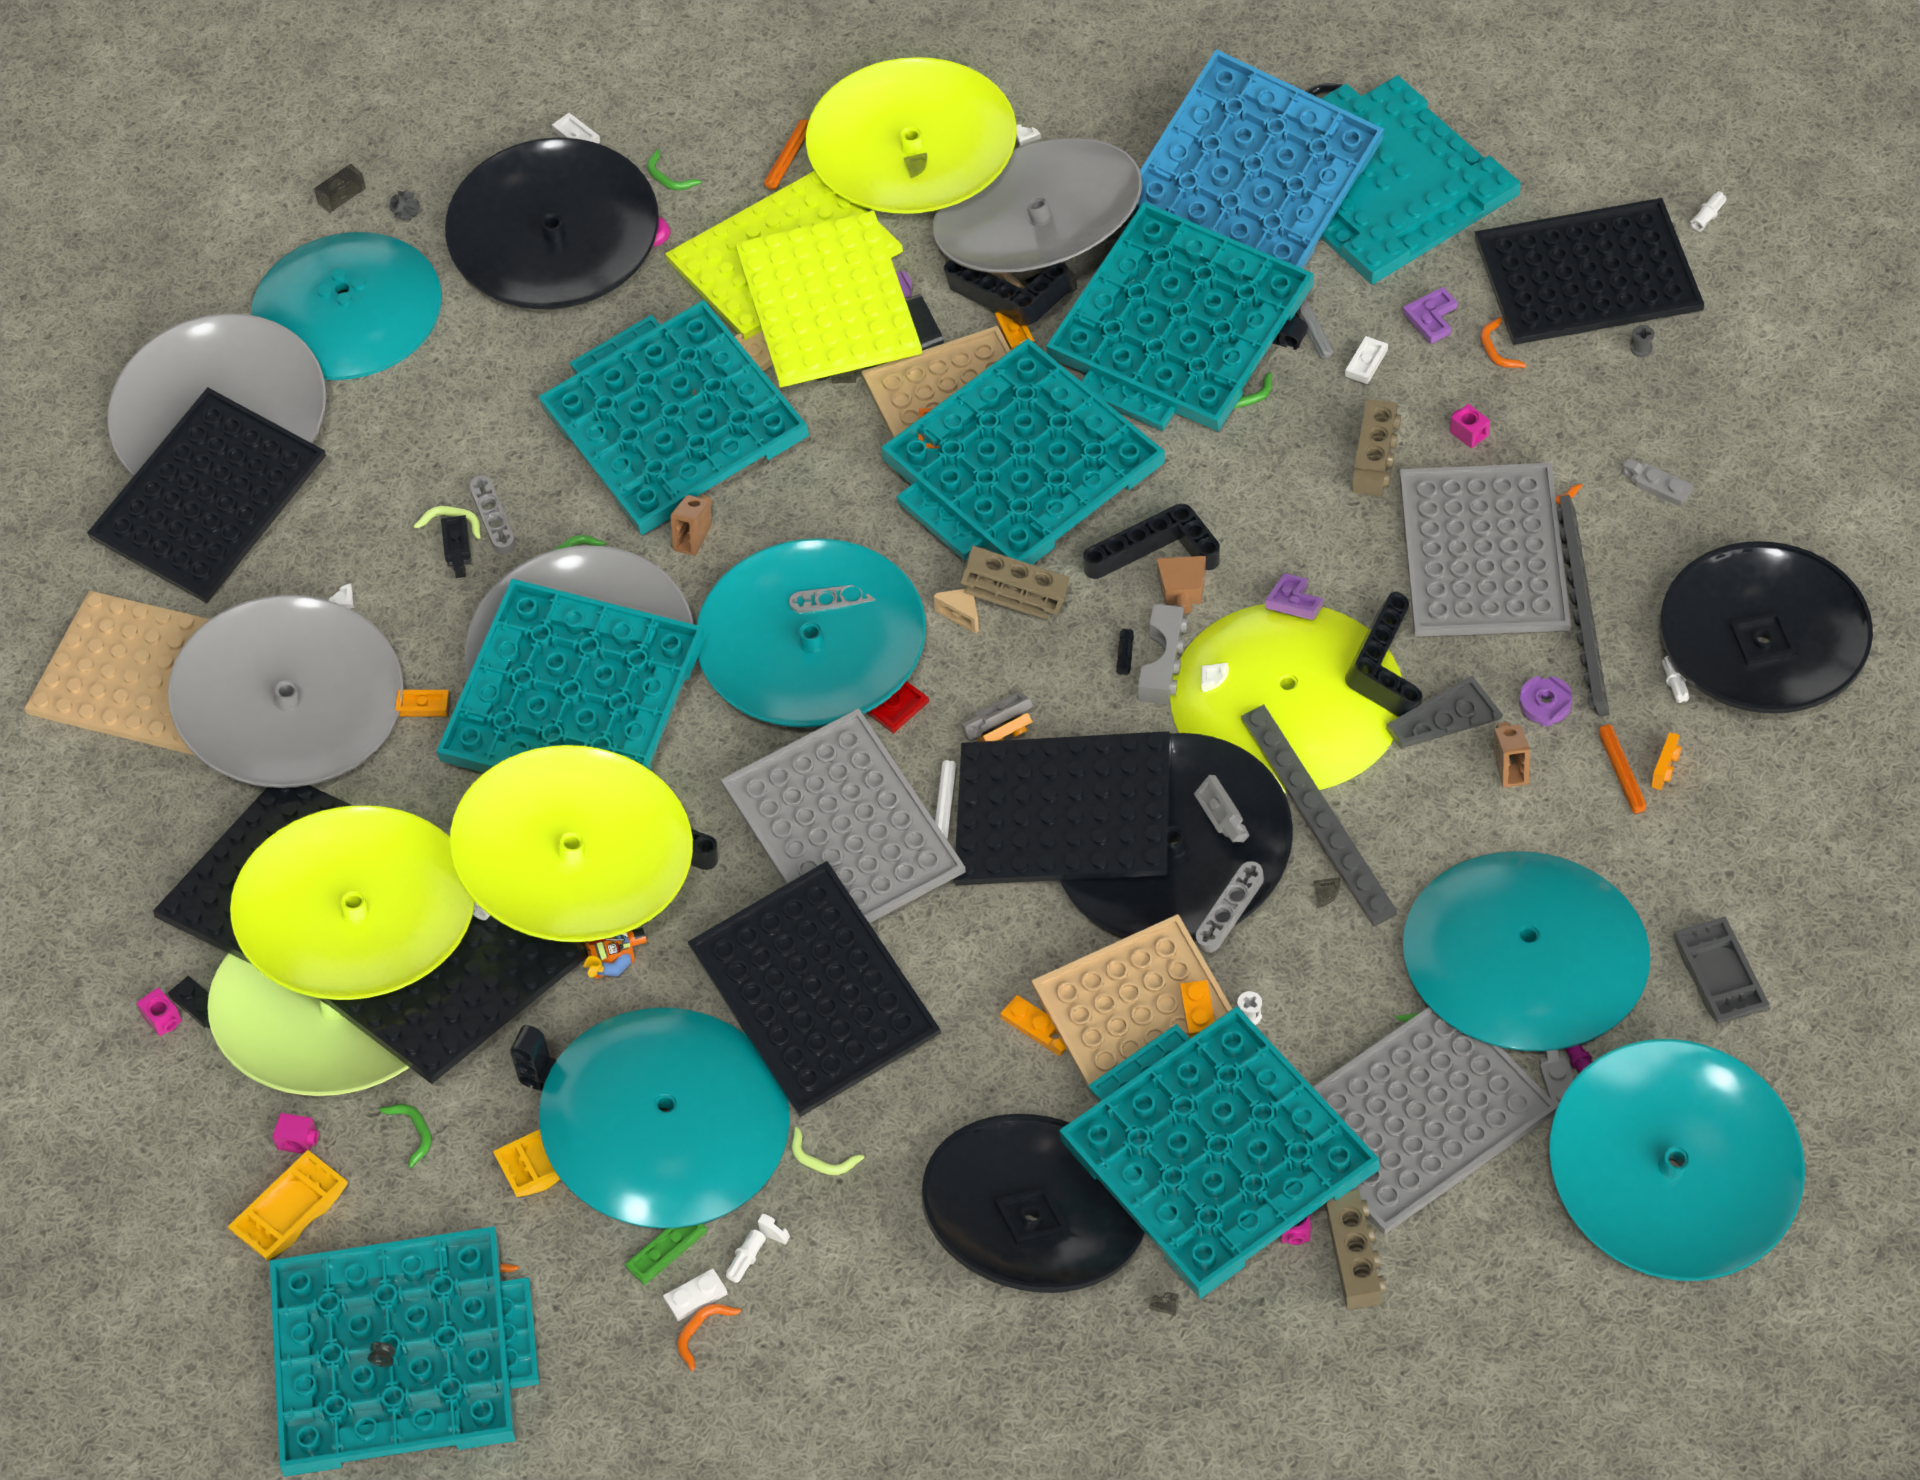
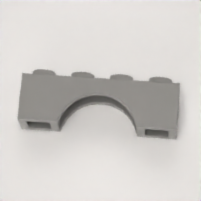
M1153 604L1150 619V639L1160 644L1165 652L1157 661L1142 666L1138 684V701L1169 705L1171 695L1176 696L1177 680H1174V675L1180 674L1181 659H1178V654H1183L1185 638L1181 637L1182 633H1187L1188 618H1184V607Z

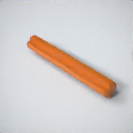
M808 119L799 121L765 179L764 186L768 190H775L803 144L806 138Z
M1610 724L1602 725L1599 728L1600 738L1630 808L1635 814L1644 812L1647 804L1614 728Z

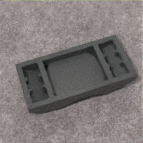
M1726 916L1674 931V937L1684 965L1698 986L1704 1006L1717 1024L1769 1009L1770 1004Z

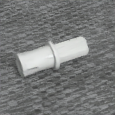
M1720 191L1713 194L1707 203H1703L1700 206V211L1690 221L1691 227L1699 232L1703 231L1709 221L1717 217V211L1726 202V196Z
M1666 656L1665 660L1661 662L1666 673V684L1671 687L1676 702L1688 701L1689 693L1685 684L1686 679L1675 668L1669 656Z
M750 1230L743 1245L735 1251L736 1257L727 1270V1279L738 1283L748 1266L755 1263V1256L766 1241L763 1233L758 1230Z

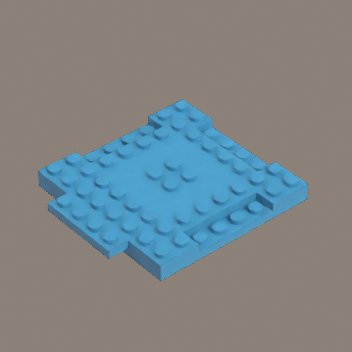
M1216 49L1140 169L1142 192L1133 212L1136 213L1142 203L1146 202L1304 269L1315 252L1316 244L1358 175L1363 173L1382 142L1384 129Z

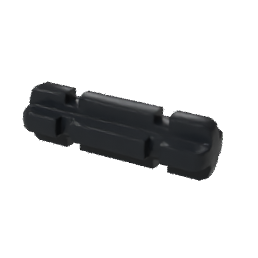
M1122 629L1119 636L1116 672L1120 675H1128L1131 670L1134 631L1132 629Z

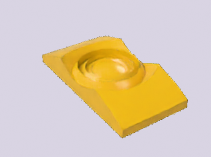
M540 1129L493 1151L516 1197L544 1191L560 1180L545 1153Z
M307 1150L227 1227L266 1261H269L291 1247L305 1227L331 1208L347 1186V1180Z

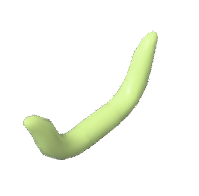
M450 506L433 507L426 511L414 525V528H420L439 515L450 517L466 515L467 520L471 523L473 535L475 538L481 539L480 521L476 514L461 508Z
M798 1127L794 1128L791 1147L794 1157L800 1163L827 1175H840L848 1172L865 1157L864 1155H855L841 1164H828L803 1151L801 1130Z

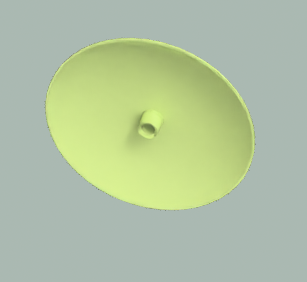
M229 953L217 969L208 996V1019L212 1035L217 1046L231 1064L256 1082L273 1089L299 1095H338L378 1085L409 1068L319 998L303 995L280 986L264 976L252 964Z

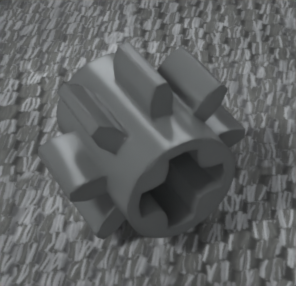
M398 191V195H393L390 201V210L396 212L395 218L411 220V216H415L418 213L419 201L413 198V192Z

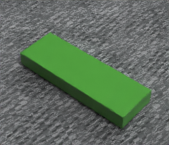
M699 1224L682 1228H666L625 1263V1268L645 1286L708 1232L707 1227Z

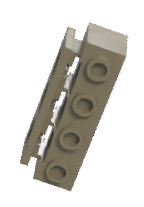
M1370 399L1366 401L1354 464L1352 493L1383 496L1384 487L1389 488L1391 473L1387 472V468L1393 467L1394 453L1390 452L1391 448L1396 449L1398 434H1394V430H1399L1401 415L1397 414V403Z
M972 545L965 562L960 584L966 585L964 592L966 594L1047 620L1049 613L1058 615L1065 599L1070 577Z
M1359 1190L1349 1191L1336 1201L1332 1198L1326 1202V1212L1347 1310L1381 1305V1293H1386L1383 1275L1378 1276L1376 1268L1380 1267L1378 1250L1372 1251L1371 1242H1375L1372 1225L1366 1224L1365 1217H1369L1367 1200H1361Z

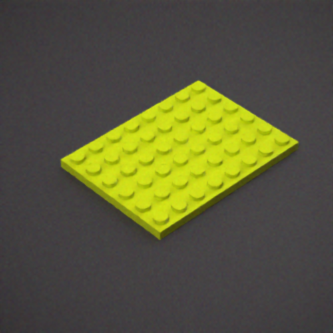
M813 171L666 252L665 257L668 263L738 334L741 333L744 340H747L762 330L735 243L868 211L864 207L837 195ZM879 223L890 257L893 258L903 252L902 244Z
M875 211L735 243L779 387L922 354V347Z

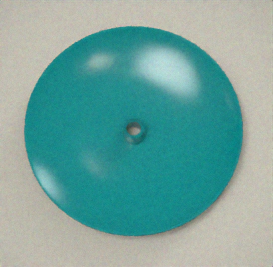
M814 538L788 541L750 555L733 566L714 585L707 595L697 619V625L704 627L706 636L698 655V660L707 681L726 702L746 715L764 722L788 727L825 726L858 708L862 714H865L878 707L895 694L909 679L921 657L926 636L924 607L919 593L907 575L896 564L874 550L835 539ZM847 585L853 586L845 588L841 593V596H844L846 601L858 600L861 596L859 589L862 590V599H867L866 594L875 599L874 601L840 608L804 613L793 611L789 605L791 595L796 592ZM841 590L835 591L837 594V602H842L840 599ZM823 591L826 593L819 597V602L823 605L832 603L833 596L829 593L833 592ZM815 594L810 595L811 600H803V597H798V600L793 603H798V606H804V602L812 601V605H816L814 600Z
M1524 851L1498 852L1475 857L1451 867L1432 880L1417 897L1409 911L1403 934V955L1409 978L1428 1007L1443 1021L1458 1031L1481 1042L1505 1049L1552 1051L1577 1046L1600 1037L1613 1029L1633 1010L1645 989L1650 970V946L1642 920L1628 899L1614 885L1594 871L1573 861L1543 853Z
M647 1008L622 1013L608 1018L582 1033L563 1051L551 1068L544 1084L539 1107V1127L545 1153L552 1168L567 1188L581 1201L610 1218L632 1225L658 1229L690 1227L710 1222L725 1216L749 1201L763 1188L778 1167L785 1151L790 1125L788 1099L746 1034L716 1017L680 1008ZM667 1108L670 1111L663 1112L660 1109Z
M1653 1039L1627 1044L1609 1051L1584 1068L1565 1091L1552 1121L1549 1142L1550 1167L1555 1187L1567 1213L1582 1233L1601 1251L1617 1262L1641 1273L1676 1281H1703L1731 1275L1749 1267L1769 1253L1783 1238L1798 1212L1805 1183V1161L1800 1136L1792 1116L1774 1089L1760 1075L1738 1059L1710 1046L1685 1040ZM1669 1159L1678 1161L1680 1167L1671 1165Z

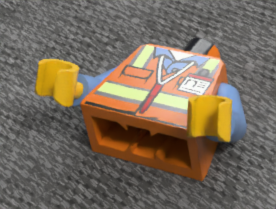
M643 927L611 938L584 941L589 956L583 967L589 968L588 976L595 977L596 979L602 976H619L635 961L632 947L647 943Z

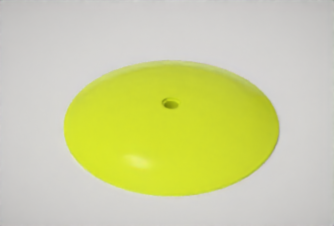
M923 57L899 58L864 67L835 84L820 99L810 116L806 130V149L811 166L817 176L840 197L864 208L881 212L922 213L958 204L976 195L991 184L1001 174L1012 156L1017 136L1016 119L1005 94L997 85L981 73L967 66L943 59Z
M1265 604L1244 608L1217 620L1194 638L1185 649L1180 658V674L1174 675V680H1177L1176 696L1171 695L1170 697L1171 712L1178 733L1212 736L1241 747L1255 756L1270 770L1281 785L1284 793H1287V791L1242 723V715L1264 704L1319 790L1350 780L1374 764L1394 740L1386 730L1387 724L1399 716L1359 694L1347 685L1345 676L1369 629L1355 619L1326 607L1321 608L1314 620L1266 609ZM1388 649L1381 665L1402 677L1396 660ZM1227 663L1229 672L1223 683L1212 690L1203 692L1201 688V666Z
M562 745L522 752L496 764L482 774L471 785L458 804L450 830V850L454 869L461 884L470 897L496 920L514 930L542 939L584 942L624 934L645 924L662 912L672 902L686 880L691 865L693 838L691 826L681 802L668 785L652 771L628 757L611 751L587 746Z
M363 805L337 807L305 816L281 828L267 838L248 858L237 877L231 897L230 913L233 932L240 949L251 964L264 976L280 986L303 995L323 999L352 1000L383 995L401 989L418 981L441 965L456 949L467 932L472 919L475 901L467 893L457 876L451 858L450 837L444 831L429 821L402 810Z

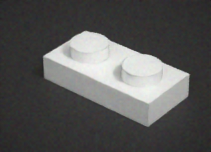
M570 113L552 124L553 132L561 138L582 139L600 143L599 135Z
M1365 336L1345 370V377L1368 384L1388 351V344Z
M712 1268L668 1292L663 1297L678 1322L728 1294L725 1286Z

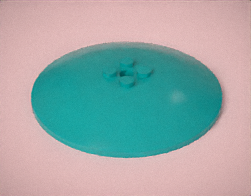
M340 233L308 242L281 258L266 273L258 285L253 297L251 315L278 323L303 340L319 362L324 380H347L365 377L386 370L416 351L425 342L437 323L442 306V292L434 267L419 250L410 244L394 237L377 233ZM341 290H348V292L338 294Z

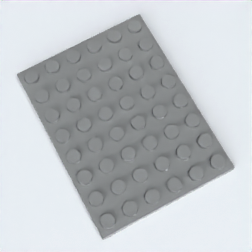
M1552 463L1400 469L1415 637L1570 631L1571 620Z
M859 708L721 779V785L785 884L828 861L869 923L966 872L964 864Z
M1429 1007L1313 1086L1380 1160V1170L1351 1191L1359 1190L1361 1200H1367L1368 1218L1384 1235L1552 1117L1558 1107L1501 1047L1481 1042L1458 1031L1443 1021Z

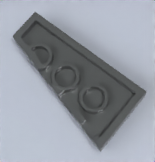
M1470 676L1387 724L1386 730L1402 749L1500 720L1503 714L1475 678Z

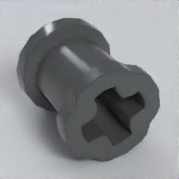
M1638 325L1632 332L1634 341L1631 343L1630 349L1638 357L1650 355L1653 349L1651 341L1654 339L1655 333L1648 325Z

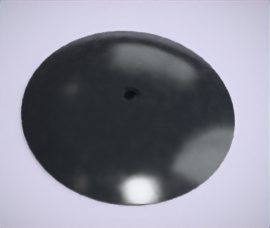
M537 139L511 146L494 154L467 175L457 188L449 204L445 222V238L448 251L458 271L469 283L484 294L506 304L522 308H566L606 295L622 285L640 268L649 255L656 239L659 222L658 205L653 189L645 175L635 164L617 151L582 139Z
M1170 733L1168 875L1060 880L1066 894L1079 911L1101 928L1124 938L1178 914L1193 941H1196L1198 928L1238 869L1244 863L1251 861L1261 865L1264 881L1236 924L1259 908L1273 892L1287 867L1293 842V824L1290 807L1281 785L1270 770L1255 756L1237 745L1216 737L1193 733ZM1208 775H1216L1241 814L1240 816L1243 819L1241 824L1246 827L1249 833V837L1244 843L1232 842L1230 837H1226L1223 833H1218L1195 797L1194 793ZM1174 841H1177V842H1178V843L1173 844V845L1170 844L1171 842H1174ZM1253 872L1252 874H1246L1247 881L1251 876L1256 877V872ZM1235 891L1230 895V899L1232 901H1240L1244 898L1245 894ZM1221 912L1215 919L1218 922H1226L1230 919V914Z

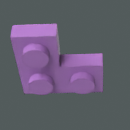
M1441 287L1404 306L1403 314L1424 338L1432 344L1451 334V327L1441 316L1457 309V301L1444 287Z
M1284 573L1266 598L1265 608L1314 620L1323 607V598L1304 594L1308 588L1307 578Z

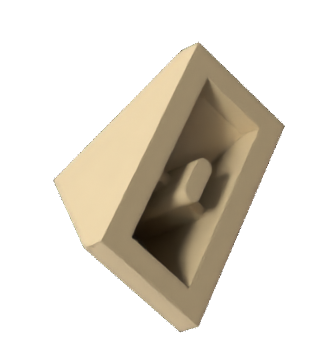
M965 589L939 592L933 596L934 608L937 613L975 634L979 631L974 596L964 593Z

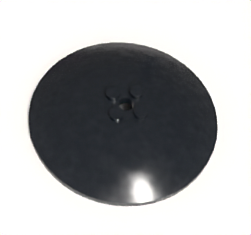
M1753 541L1735 543L1719 547L1696 558L1672 581L1664 597L1660 616L1661 637L1665 650L1675 668L1690 684L1718 702L1734 708L1758 713L1774 714L1802 711L1823 704L1838 696L1856 680L1868 660L1873 638L1871 613L1866 600L1855 583L1841 569L1825 558L1800 547L1777 542ZM1764 636L1769 638L1770 642L1762 643L1757 638Z
M1004 1114L970 1123L955 1131L937 1147L930 1157L923 1176L921 1190L922 1207L929 1228L935 1238L964 1267L987 1280L1006 1287L1030 1292L1058 1293L1093 1286L1110 1278L1128 1264L1139 1249L1145 1232L1098 1178L1095 1180L1061 1142L1059 1130L1070 1123L1061 1119L1035 1114ZM1030 1215L1037 1218V1220H1028L1025 1216Z

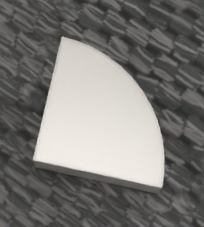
M1019 124L1016 125V142L1019 146L1041 139V133L1037 129L1022 127Z
M346 584L341 586L339 591L329 598V601L349 609L354 608L352 585Z
M1227 663L1201 666V688L1203 692L1212 690L1223 683L1229 672Z
M762 1213L758 1220L760 1232L766 1237L786 1245L790 1237L788 1231L785 1228L783 1230L779 1229L773 1224L775 1222L774 1218Z

